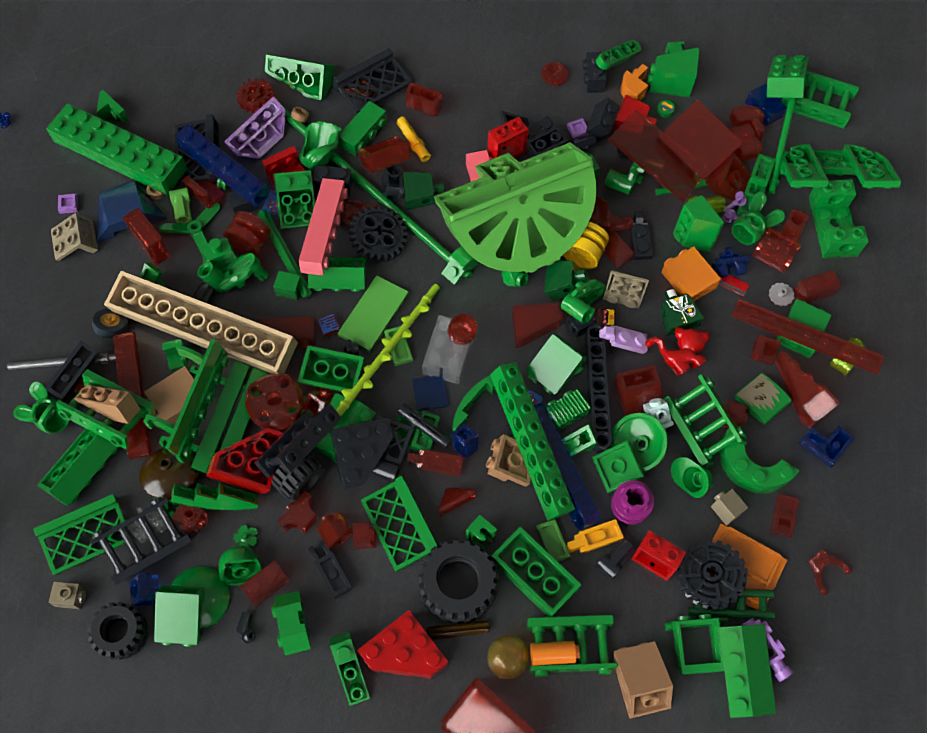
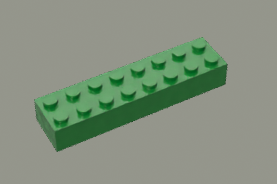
M68 103L46 128L54 142L167 196L169 191L175 187L188 170L182 156Z

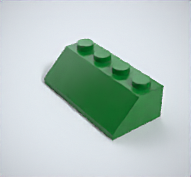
M85 428L37 486L61 503L69 506L78 499L80 491L92 482L94 474L103 469L106 464L105 461L109 456L114 455L119 447L114 446L109 440Z
M765 625L719 627L730 718L776 714Z

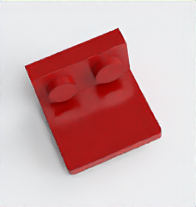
M294 146L262 161L265 174L273 187V174L305 171Z

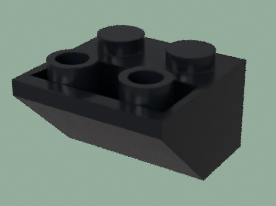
M549 116L527 126L529 129L526 147L527 156L534 157L567 144L566 138Z

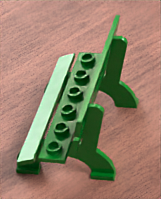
M211 339L205 355L185 347L183 342L178 341L176 350L179 355L193 360L200 367L197 370L196 366L192 365L189 371L194 381L177 421L173 425L163 419L146 414L143 422L150 429L153 426H157L171 434L170 437L161 436L159 443L162 448H166L176 455L180 463H184L192 451L197 452L191 468L207 474L212 457L217 453L216 450L240 391L243 392L220 450L228 448L243 439L268 373L253 368L245 386L243 384L250 369V366L235 361L228 379L222 377L221 373L223 368L227 367L229 357L225 348H222L223 346L216 339ZM216 385H225L200 446L193 444V440L197 439L199 435L201 421H204L207 416L206 409L208 404L212 403L214 399Z

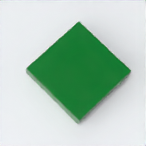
M628 440L592 457L609 494L616 491L617 487L623 482L630 480L638 481L645 477Z

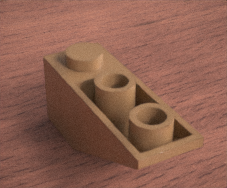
M86 385L74 398L75 401L113 421L127 424L140 411V407L132 395L121 390Z

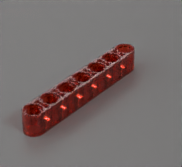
M134 331L113 335L119 386L144 398L136 335ZM145 417L141 418L126 435L129 444L127 454L130 460L151 455L149 430L143 422Z

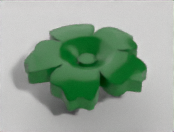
M241 525V528L238 530L240 534H234L233 537L236 544L247 547L249 545L251 547L257 545V538L255 537L258 535L257 529L251 527L248 530L246 525Z

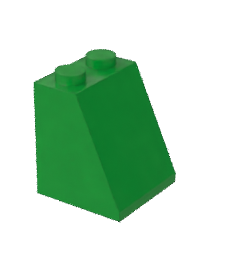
M699 48L657 56L655 63L651 64V74L648 75L647 84L650 85L649 92L690 97L697 76Z

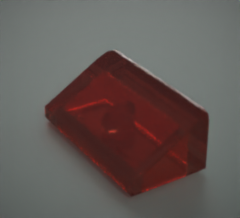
M610 228L606 231L609 241L604 253L617 268H620L632 260L634 252L616 231Z

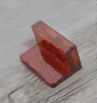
M189 176L183 179L189 192L208 209L225 197L224 193L210 181L196 183Z

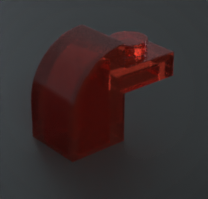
M750 105L732 108L729 121L735 132L748 129L754 143L761 141L765 133V127L762 124L765 115L760 109Z

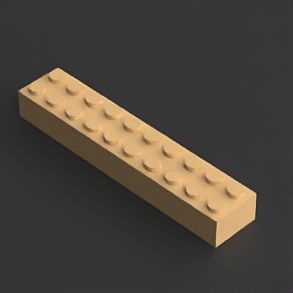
M120 271L104 303L107 308L115 313L208 348L211 339H216L223 346L222 348H225L228 357L279 377H283L298 344L291 335Z

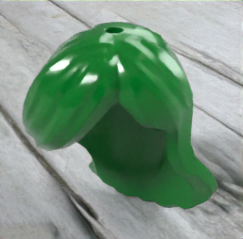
M323 121L313 122L308 125L305 130L304 147L300 152L301 163L312 170H315L316 165L326 166L330 160L331 152L338 146V133L341 131V128L330 122Z

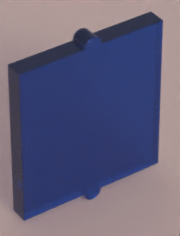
M426 375V377L412 379L417 411L428 409L433 411L435 408L448 407L443 375Z

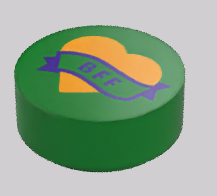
M668 100L661 101L657 107L658 115L663 118L671 117L675 110L674 104Z

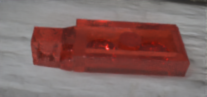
M420 449L419 454L409 452L407 461L417 462V467L422 470L461 476L464 456Z

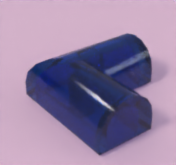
M838 426L827 439L811 427L799 441V444L826 465L833 467L855 437Z

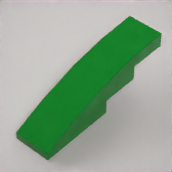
M759 153L744 192L747 202L745 205L739 206L736 215L741 216L747 211L751 197L755 193H764L776 159Z
M197 483L195 489L174 484L171 493V502L191 507L214 510L257 509L259 506L258 494L223 483H219L217 489Z

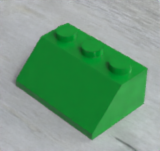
M703 195L683 205L673 234L683 247H695L696 250L710 252L724 222Z
M329 257V266L325 268L323 275L308 274V288H313L315 291L351 289L354 292L365 289L367 257Z
M308 345L298 383L339 392L343 389H353L364 374L362 368L366 366L365 358Z
M336 393L330 404L336 410L345 397ZM353 400L349 405L350 408L346 409L341 416L342 419L334 428L370 422L373 420L376 412L363 403ZM329 432L314 449L337 463Z

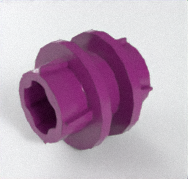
M630 480L623 482L617 487L611 499V508L614 515L626 524L635 525L643 522L654 507L652 491L646 484L640 481ZM633 499L638 504L632 506L627 502V500Z

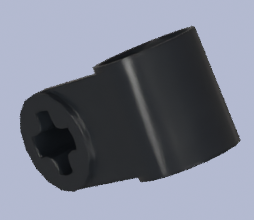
M388 164L381 177L383 197L388 195L397 196L399 199L403 197L402 171L396 164Z

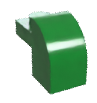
M460 246L448 258L450 261L441 274L454 285H458L467 270H474L479 262Z

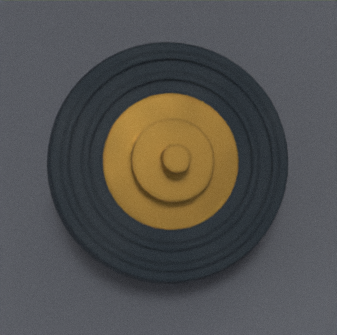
M109 308L102 309L94 314L92 327L94 332L101 337L116 338L127 331L128 319L111 311Z

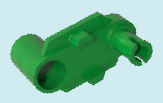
M640 149L628 175L610 169L604 185L630 195L635 183L641 184L644 177L640 173L644 172L646 166L661 172L665 161L650 156L649 151Z
M252 253L238 257L220 270L211 262L202 264L198 270V276L217 292L228 291L234 286L243 287L246 283L244 280L249 278L252 273L260 281H264L269 275L268 271L260 266V260Z
M589 278L586 281L577 282L575 285L577 288L568 294L561 303V308L582 324H586L592 319L595 309L590 304L599 299L605 292L606 285L598 279L591 280Z

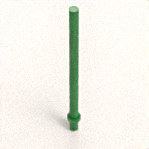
M789 98L772 176L768 181V184H770L769 194H775L776 187L780 182L778 179L780 165L787 143L796 98Z

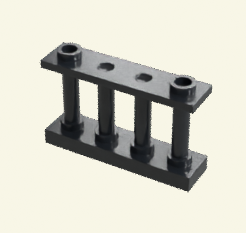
M330 403L316 416L310 409L305 410L254 463L267 478L271 477L281 464L288 473H291L342 419Z
M160 496L151 501L152 506L107 531L102 528L92 534L94 538L90 540L91 545L99 541L115 568L113 570L115 574L111 577L115 585L192 541L188 532L185 534L179 532L166 510L164 504L169 502L168 497L163 499ZM157 509L172 536V541L166 545L159 541L145 516ZM136 520L140 523L153 546V552L146 556L144 553H141L126 527ZM116 531H119L134 557V563L129 566L122 564L107 536Z

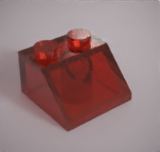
M730 152L715 156L705 183L714 194L735 201L737 192L742 191L744 194L751 174L736 154Z

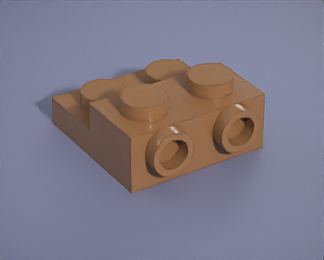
M504 434L495 439L491 445L493 455L489 457L486 463V467L489 468L488 474L502 481L509 479L522 486H528L531 478L516 440Z

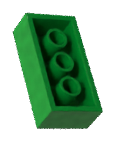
M521 527L491 555V560L495 561L497 568L547 617H554L581 587V584Z

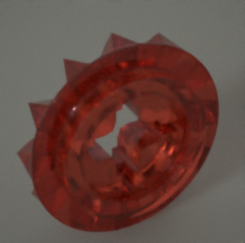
M551 62L542 68L541 77L545 80V83H550L551 86L553 84L559 86L560 83H565L568 78V70L561 63Z

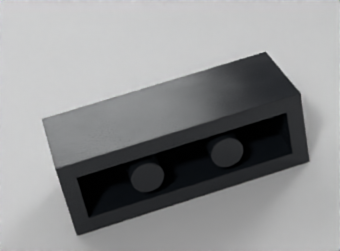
M80 341L45 389L61 400H66L82 379V374L91 367L100 353L85 342Z

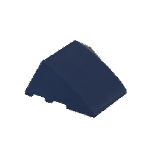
M133 180L99 192L96 241L98 243L115 237L114 232L146 221L153 224L168 218Z

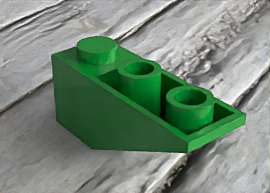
M348 631L329 638L330 647L349 706L370 699L350 632Z

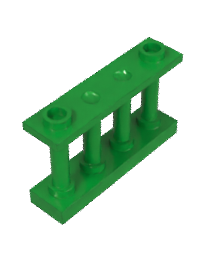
M808 71L806 86H809L806 98H796L794 113L844 129L851 116V113L846 112L849 99H854L859 87ZM816 89L826 92L822 104L812 101ZM832 94L842 97L839 109L829 106ZM782 98L778 108L787 110L789 98Z
M87 369L82 374L84 387L91 385L129 392L140 407V411L119 431L109 427L113 420L107 417L102 422L92 418L97 413L96 411L89 408L86 413L75 409L80 403L75 401L74 398L68 405L58 400L56 402L58 414L63 419H69L102 436L114 446H120L127 450L129 444L126 435L141 418L146 417V414L156 416L155 405Z
M700 374L698 378L702 382L701 385L680 399L667 396L663 400L667 402L672 418L700 465L709 468L714 464L711 458H713L715 453L736 440L743 445L748 442L745 439L747 436L741 426L738 427L716 393L714 389L716 385L713 380ZM707 391L712 400L690 415H684L681 410L683 405ZM717 407L722 417L699 432L694 431L691 426L693 421ZM727 423L732 434L710 448H704L701 443L703 438Z
M613 615L528 618L527 630H532V633L535 634V643H544L543 633H545V630L553 629V632L556 633V642L565 641L564 632H566V629H574L577 632V643L580 651L579 664L531 666L529 669L530 674L535 673V677H546L548 673L599 671L601 675L612 674V670L617 668V663H609L606 631L608 627L613 625ZM587 628H595V631H598L600 664H588L585 637Z

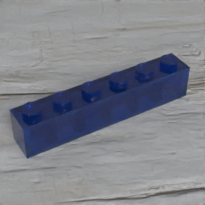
M189 124L175 135L178 145L183 151L256 208L269 197L267 185Z

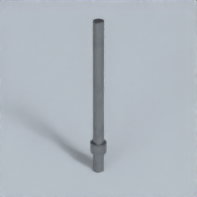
M100 353L94 363L110 364L111 361H122L126 358L125 353ZM67 358L8 362L7 369L62 366Z

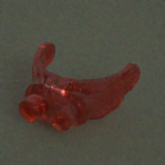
M821 550L816 554L818 558L815 559L813 557L808 563L813 568L812 571L815 574V582L819 591L823 595H827L828 591L824 588L821 579L823 567L833 564L840 567L848 575L851 573V570L843 561L834 559L830 554L826 555Z

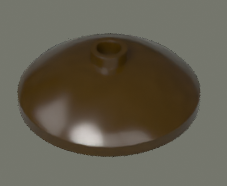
M166 448L155 451L143 462L139 471V481L143 490L153 498L161 496L163 499L166 497L171 499L174 484L192 488L200 475V471L191 468L196 455L191 452L189 458H186L184 463H180L176 455Z

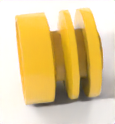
M589 222L580 238L563 254V257L567 261H574L582 269H594L597 267L602 252H604L608 244V233L597 224Z

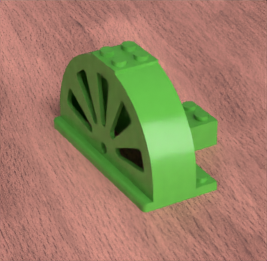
M571 142L522 162H518L513 156L506 153L476 165L479 179L434 196V199L441 209L443 218L451 233L475 260L496 270L535 272L540 267L552 265L555 261L560 260V257L577 242L586 229L596 200L594 164L590 156Z

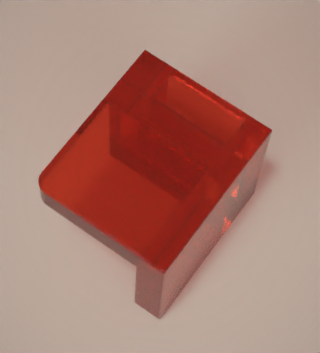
M759 335L754 342L750 359L772 365L781 341Z

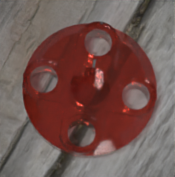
M268 374L260 377L248 386L245 405L249 417L256 425L262 429L270 428L281 431L287 429L302 414L304 397L300 386L288 374ZM282 383H289L286 388L280 387ZM262 391L261 395L253 396L254 392ZM291 407L297 408L294 413H288L287 411ZM263 416L270 417L266 422L260 421Z

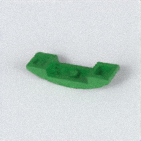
M491 376L478 382L461 401L453 421V435L456 436L467 424L468 415L466 412L485 390L491 394L495 392L496 389Z

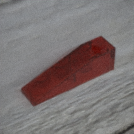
M784 351L779 353L775 362L800 421L810 429L827 418L840 403L823 384L818 385L812 380L813 375L809 372L806 374L801 371L800 365Z

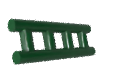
M744 589L741 598H737V609H723L720 606L717 611H713L712 608L704 610L702 605L698 604L695 608L688 607V616L711 614L712 617L775 619V611H768L767 598H774V590ZM746 597L759 598V610H746Z

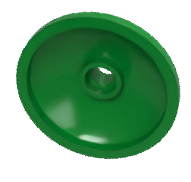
M633 413L627 415L615 425L611 433L612 442L610 448L628 440L643 472L655 468L666 455L668 449L666 429L658 419L649 414ZM645 441V446L641 448V442Z
M204 566L187 569L179 574L171 584V586L204 588V597L201 599L200 630L216 624L225 615L229 607L231 598L229 585H227L226 581L223 580L222 582L220 580L219 572L215 569Z

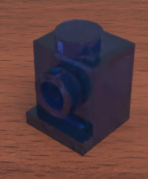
M466 424L461 425L450 434V437L453 438V448L460 456L468 458L478 450L479 433Z

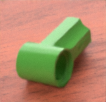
M188 188L169 191L176 222L181 224L189 223L192 220L190 209L191 198Z

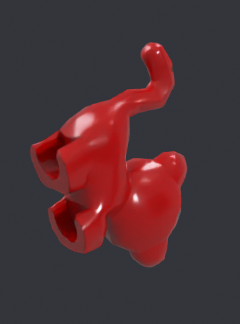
M676 328L675 336L678 338V346L681 350H667L664 340L657 336L649 338L645 342L647 347H651L655 343L658 344L659 351L667 365L673 369L677 376H680L689 371L690 365L695 369L706 363L705 357L701 354L697 355V353L704 349L710 334L708 331H699L692 328Z

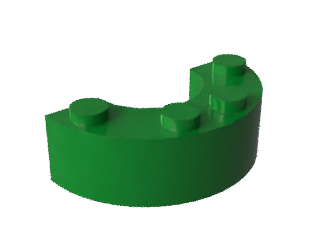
M730 428L727 429L722 439L732 434ZM737 440L719 451L720 463L728 478L740 488L753 493L765 494L778 491L786 486L800 471L784 460L771 467L756 465L748 458L745 452V445Z

